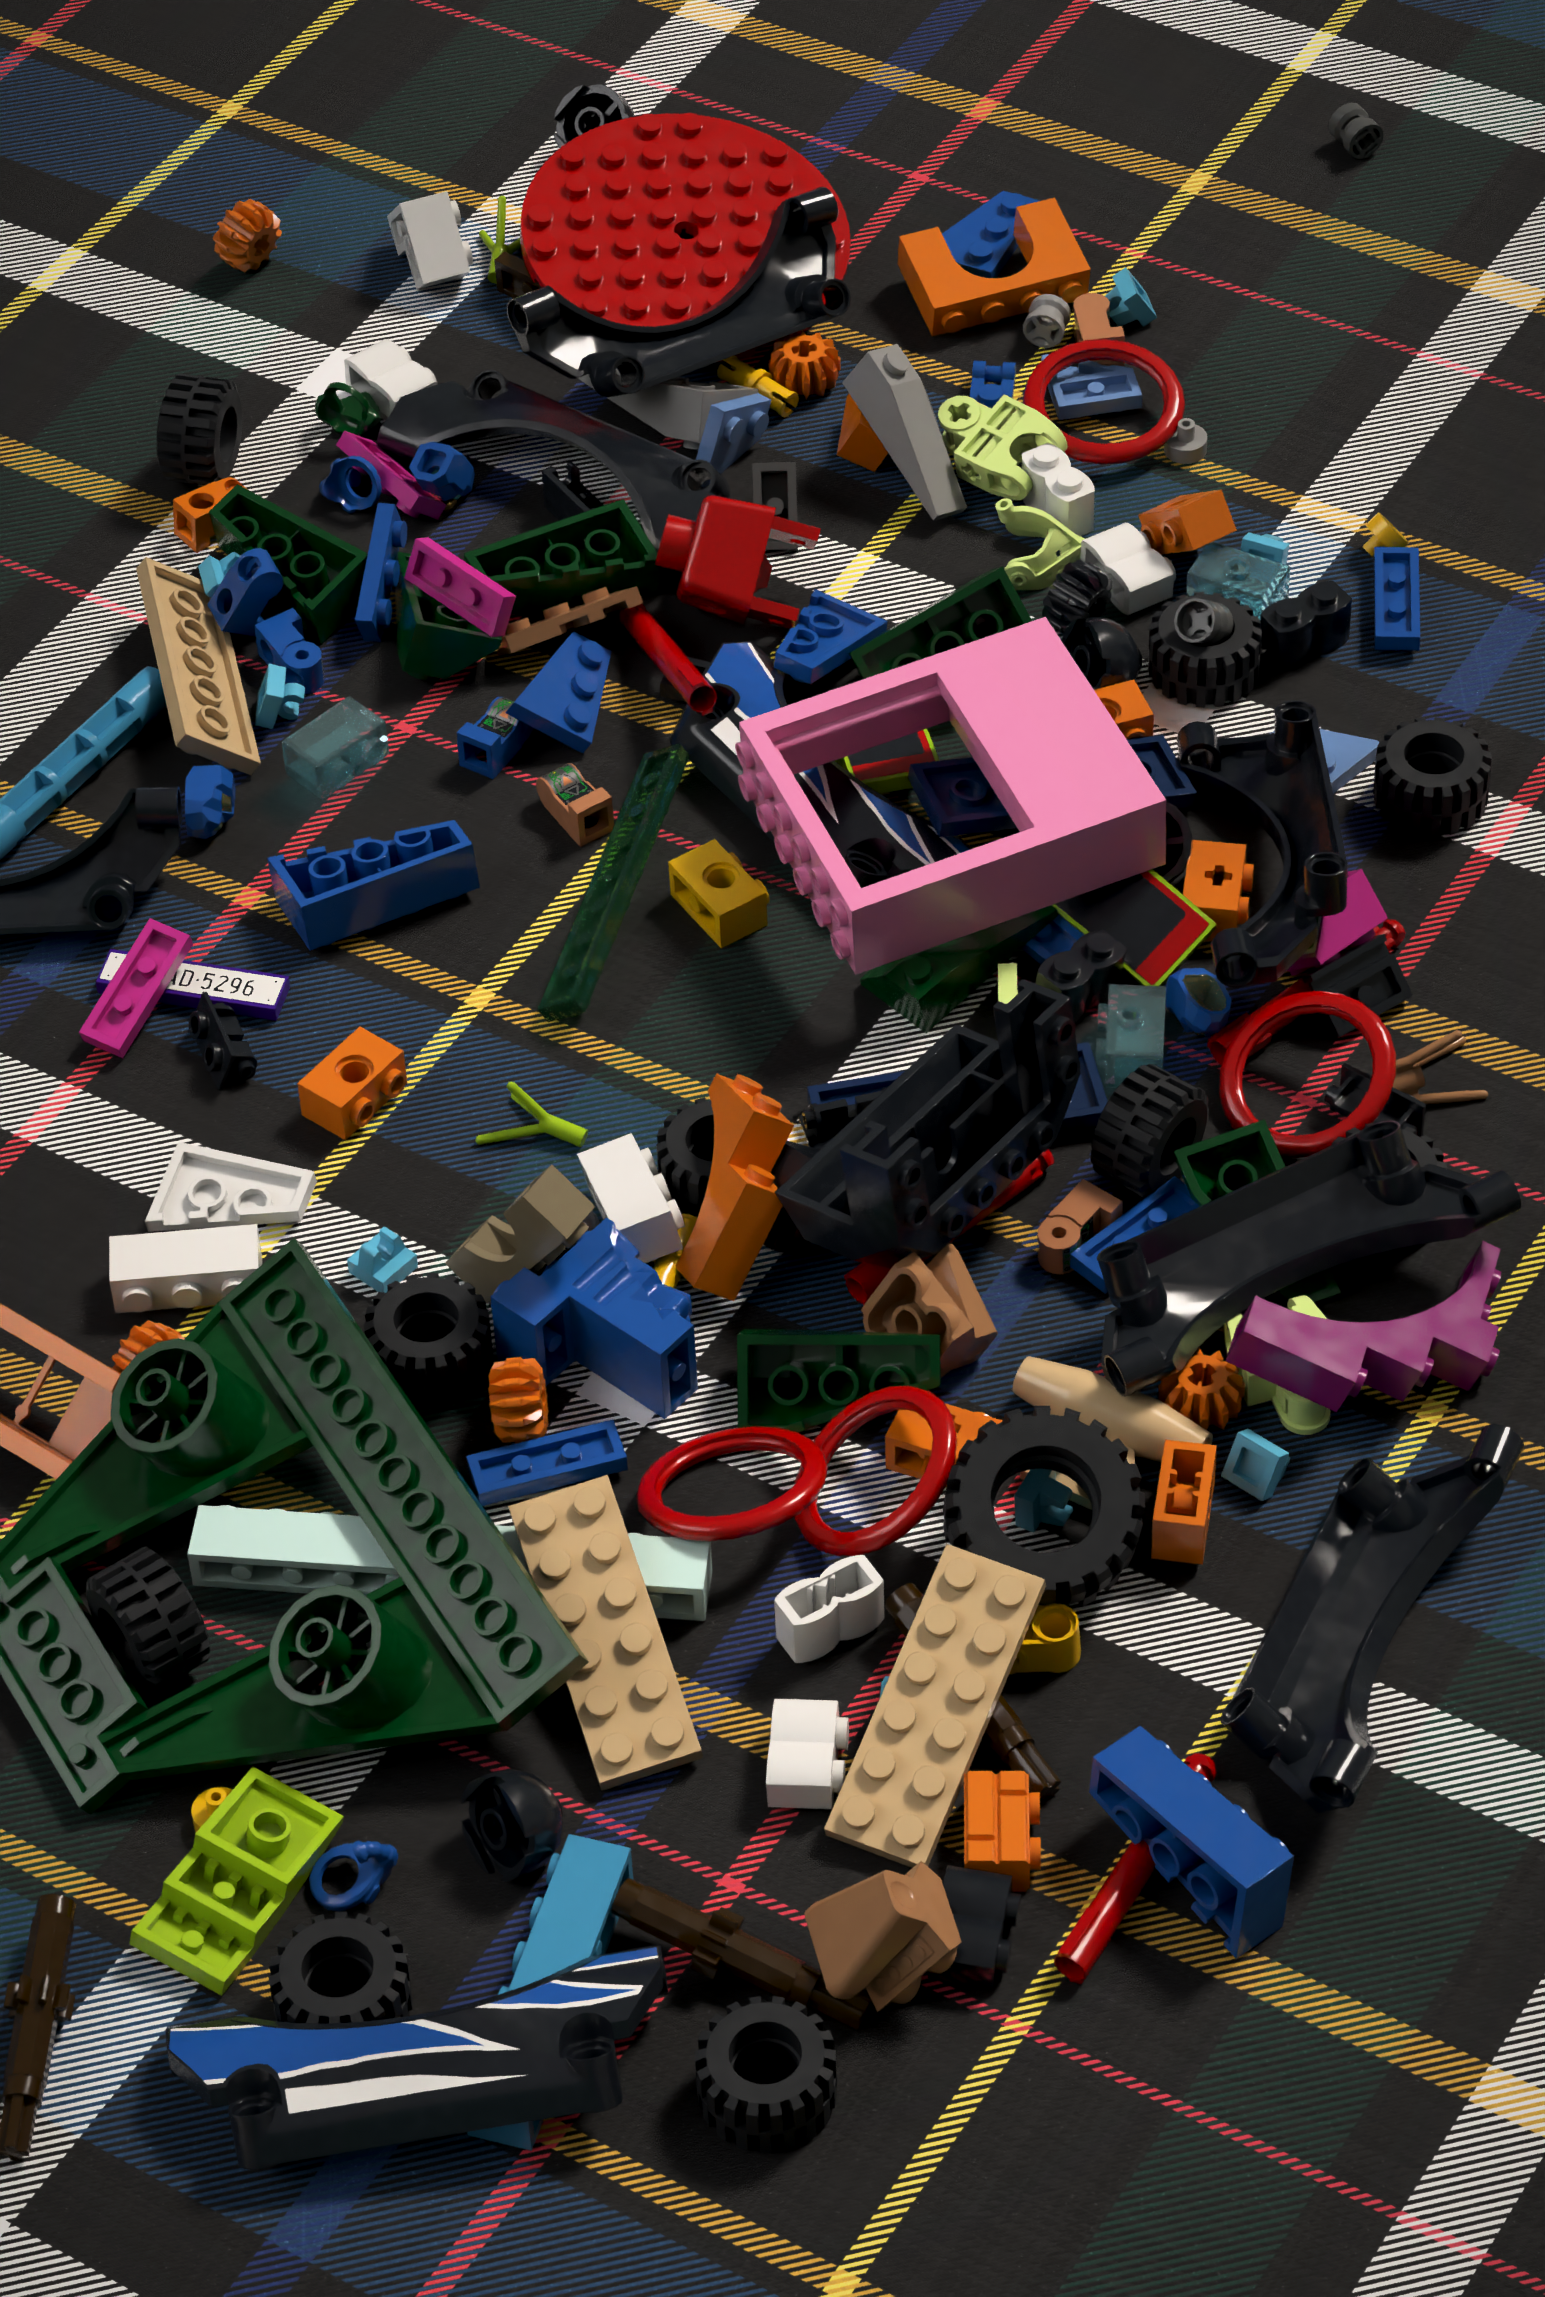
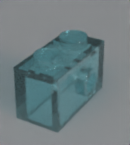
M1211 542L1205 546L1187 573V596H1194V592H1204V595L1220 593L1227 599L1234 597L1240 600L1241 606L1248 605L1253 610V616H1258L1260 620V615L1264 609L1277 601L1289 598L1290 566Z
M346 697L282 741L286 774L323 800L389 755L386 722L352 697Z
M1109 984L1108 1004L1099 1003L1098 1032H1106V1038H1097L1096 1065L1097 1067H1105L1104 1087H1118L1131 1072H1134L1142 1065L1153 1064L1163 1069L1166 986Z

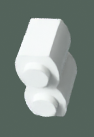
M384 339L344 359L346 384L355 388L360 393L365 391L369 393L376 405L379 406V415L384 420L390 416L400 397L437 385V380L429 368L412 361L404 347L398 346L388 339Z
M1050 443L1022 453V469L1028 474L1033 483L1032 490L1023 499L1025 505L1050 514L1078 536L1094 531L1095 490L1090 478L1080 470L1071 467L1068 456L1060 448Z
M1125 522L1082 540L1080 560L1086 563L1090 562L1099 567L1113 581L1110 591L1112 597L1110 600L1122 613L1130 615L1173 597L1176 572L1172 562L1152 549L1146 534L1138 531L1133 525Z
M856 1555L833 1563L820 1577L803 1579L789 1585L774 1600L777 1640L795 1663H804L826 1655L836 1647L840 1640H851L868 1634L878 1627L884 1619V1580L865 1555Z
M774 1699L766 1773L768 1807L833 1808L834 1792L839 1793L845 1781V1760H837L838 1749L848 1750L849 1718L839 1717L838 1701Z

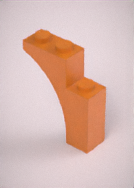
M716 1073L708 1089L714 1116V1149L709 1181L698 1218L676 1264V1269L694 1288L734 1301L783 1206L775 1194L778 1187L773 1183L775 1177L771 1174V1171L794 1125L780 1112L782 1105L779 1102L761 1093L763 1086L758 1082L740 1074H737L733 1080Z

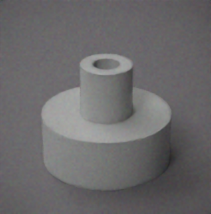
M1183 418L1178 421V428L1172 438L1164 444V453L1167 458L1176 463H1196L1203 459L1207 453V433L1202 427L1196 425L1192 419Z

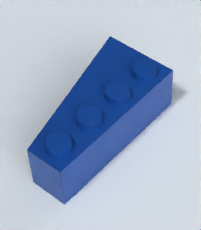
M455 820L396 831L394 840L384 842L371 839V837L353 840V848L326 853L325 846L307 849V857L285 861L284 854L267 858L276 902L309 950L330 945L337 940L364 930L373 929L380 924L405 915L414 914L426 907L448 899L457 898L464 893L480 888L473 844Z
M1142 1726L1137 1727L1093 1757L1089 1793L1134 1844L1140 1843L1143 1840L1147 1843L1151 1857L1156 1864L1155 1868L1168 1883L1177 1877L1196 1899L1191 1909L1205 1924L1214 1919L1229 1936L1223 1945L1236 1959L1283 1927L1294 1855L1289 1852L1281 1840L1271 1837L1250 1819L1242 1807L1232 1804L1212 1787L1209 1780L1203 1774L1193 1771L1173 1753L1165 1742L1154 1738Z

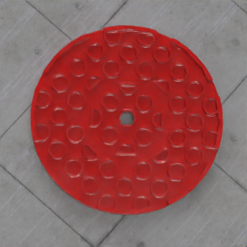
M694 113L643 114L606 123L572 139L547 159L535 174L526 192L520 223V243L523 259L534 283L538 282L541 288L549 285L568 301L597 317L615 323L649 327L671 325L702 313L730 292L746 274L757 257L767 236L773 216L779 205L786 199L819 187H826L834 195L838 206L837 220L831 223L836 237L835 278L842 281L848 270L851 239L847 216L838 195L829 181L804 156L784 142L749 126ZM682 229H686V233L694 236V238L682 239L678 234H681ZM822 294V301L826 305L825 296ZM811 327L792 333L790 335L800 336L802 331L806 332ZM785 336L735 356L738 359L754 356L756 349L769 346L778 341H784Z

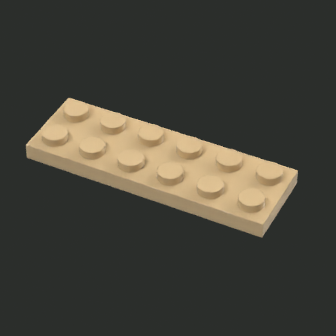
M145 557L136 568L175 745L188 754H197L218 762L227 769H236L252 775L261 764L231 635L229 632L221 631L207 605L211 598L205 595L201 579Z
M608 1475L508 1506L531 1578L589 1661L588 1664L566 1681V1685L601 1791L702 1759V1750Z
M946 1544L824 1827L826 1836L911 1868L920 1861L929 1866L963 1785L964 1774L969 1771L1046 1588L1045 1579Z

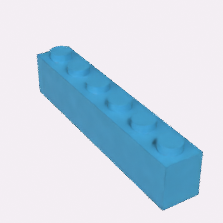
M568 1834L561 1854L554 1853L550 1859L546 1882L549 1886L544 1898L538 1896L533 1903L529 1920V1927L532 1930L527 1942L520 1941L516 1947L512 1962L514 1976L510 1987L502 1986L498 1995L550 1976L590 1956L606 1954L619 1919L618 1916L611 1913L614 1899L627 1878L634 1879L631 1848ZM544 2119L470 2131L468 2135L532 2151Z

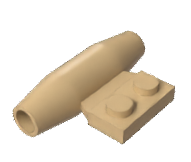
M1028 1356L1024 1359L1016 1373L1012 1389L1015 1395L1032 1406H1050V1414L1064 1416L1065 1408L1081 1412L1078 1421L1089 1426L1096 1419L1107 1427L1105 1436L1111 1442L1119 1438L1129 1450L1126 1458L1129 1464H1135V1457L1162 1463L1165 1439L1212 1444V1433L1167 1404L1139 1391L1124 1397L1118 1393L1116 1388L1105 1377L1087 1369ZM1030 1470L1020 1472L1021 1480L1025 1479ZM1056 1471V1481L1072 1490V1496L1069 1500L1092 1510L1091 1502L1085 1491L1070 1477Z

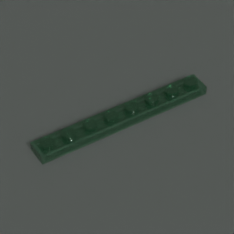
M680 743L645 753L642 757L538 1007V1011L547 1022L566 1017H576L585 1013L590 1004L591 996L604 970L611 947L617 938L622 920L630 906L631 898L643 874V869L656 842V837L665 815L669 811V805L682 779V773L690 755Z

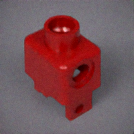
M710 495L703 499L696 521L668 514L655 565L682 572L677 596L684 604L744 624L746 617L790 629L794 628L799 608L753 596L757 591L767 588L771 575L772 565L765 555L768 538L814 550L821 528L774 516L775 507Z

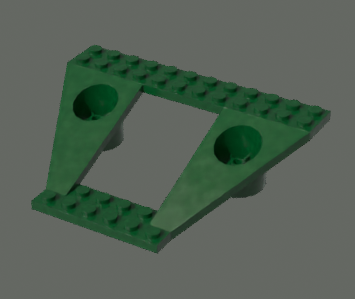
M295 1238L222 1298L184 1340L177 1338L157 1342L136 1355L121 1373L113 1391L111 1420L0 1541V1675L78 1807L90 1815L131 1780L508 1731L589 1663L304 1245ZM162 1432L161 1440L157 1442L158 1435ZM314 1446L400 1577L366 1595L358 1589L343 1585H333L313 1590L296 1600L279 1620L269 1646L148 1709L66 1574ZM369 1641H371L370 1650H368L366 1645ZM324 1680L321 1694L317 1695L316 1686Z

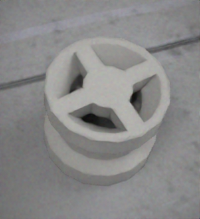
M1043 294L1034 298L1029 308V314L1023 324L1025 337L1038 347L1050 348L1058 345L1063 339L1065 328L1071 318V309L1068 303L1052 294Z

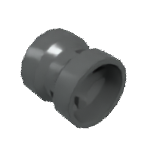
M1358 103L1344 104L1332 114L1329 120L1328 129L1330 134L1339 143H1343L1344 149L1356 159L1369 157L1375 153L1383 141V129L1373 119L1369 118L1368 113Z
M1192 598L1183 602L1177 609L1174 618L1175 630L1179 637L1187 642L1206 646L1224 643L1231 635L1234 625L1233 616L1226 606L1222 603L1199 598Z

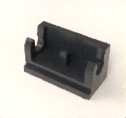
M567 462L566 469L568 470V475L562 482L559 480L557 471L552 466L542 470L544 505L559 521L604 506L581 483L579 468L573 462Z

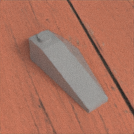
M898 344L868 351L842 382L932 520L935 521L964 512L967 505L921 378Z
M616 369V380L620 384L621 376L618 369ZM589 374L578 378L594 389ZM675 377L636 393L608 397V399L664 436L684 440L683 447L699 449L711 405L756 394L758 389L714 381L709 382V384L689 382V378Z

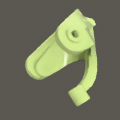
M1008 498L1001 499L996 503L995 507L1000 522L1005 524L1006 529L1010 533L1017 536L1045 538L1042 547L1035 554L1012 559L1004 568L1015 590L1047 588L1055 581L1056 574L1062 573L1065 565L1080 559L1081 542L1085 538L1076 535L1053 516L1034 507L1013 506L1012 500ZM1060 550V556L1057 557L1056 552Z

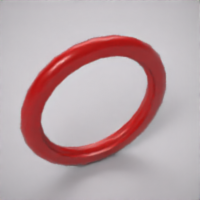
M1097 339L1066 345L1052 352L1041 361L1027 380L1023 404L1037 410L1049 420L1044 402L1046 388L1056 374L1074 364L1090 360L1123 362L1139 368L1158 383L1164 401L1162 416L1149 432L1136 439L1121 443L1101 444L1072 437L1061 430L1068 444V448L1064 453L1069 458L1080 462L1105 465L1122 464L1141 459L1157 451L1171 439L1178 428V421L1183 419L1185 409L1184 392L1174 371L1154 353L1129 342Z
M1310 991L1283 997L1254 1013L1237 1031L1226 1050L1219 1081V1096L1224 1114L1234 1130L1259 1121L1247 1106L1242 1090L1243 1070L1255 1044L1269 1030L1283 1021L1299 1015L1313 1013L1337 1016L1348 1021L1361 1032L1369 1045L1373 1059L1372 1078L1368 1091L1359 1106L1347 1118L1329 1129L1315 1134L1295 1136L1282 1134L1269 1128L1280 1155L1291 1158L1308 1157L1331 1146L1332 1142L1338 1137L1346 1138V1131L1355 1127L1362 1130L1365 1128V1124L1373 1123L1378 1118L1389 1100L1396 1076L1395 1048L1391 1034L1380 1017L1364 1003L1344 994Z
M891 1386L866 1394L849 1404L828 1422L813 1441L825 1455L827 1465L843 1442L858 1428L879 1415L895 1410L916 1412L927 1421L932 1430V1451L925 1473L915 1490L888 1517L870 1527L854 1532H840L832 1529L823 1522L818 1512L816 1498L813 1503L795 1516L796 1523L807 1542L817 1550L835 1556L864 1555L881 1550L899 1540L920 1523L939 1499L947 1485L952 1465H954L956 1460L957 1434L952 1414L943 1400L931 1391L912 1386ZM801 1465L795 1479V1484L803 1473Z
M763 1426L730 1428L705 1434L684 1442L666 1452L648 1468L641 1478L636 1501L639 1512L653 1528L666 1535L696 1541L735 1539L763 1532L781 1525L800 1514L815 1501L824 1488L828 1465L825 1455L811 1439L798 1432L778 1427ZM749 1450L774 1451L789 1455L798 1460L803 1470L798 1482L782 1496L757 1508L731 1515L709 1517L676 1512L663 1504L661 1495L669 1481L683 1470L698 1462L731 1452Z

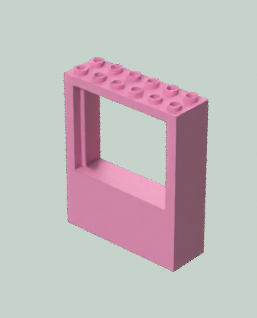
M1046 617L739 722L741 742L735 744L738 760L743 768V774L738 776L741 793L747 802L753 800L756 805V813L761 828L765 833L771 831L773 834L775 848L783 864L790 863L793 868V877L798 891L802 896L809 895L812 901L813 914L820 927L827 926L831 933V943L837 957L840 960L846 958L855 975L1166 864V799ZM950 721L1020 832L861 888L794 777V774Z

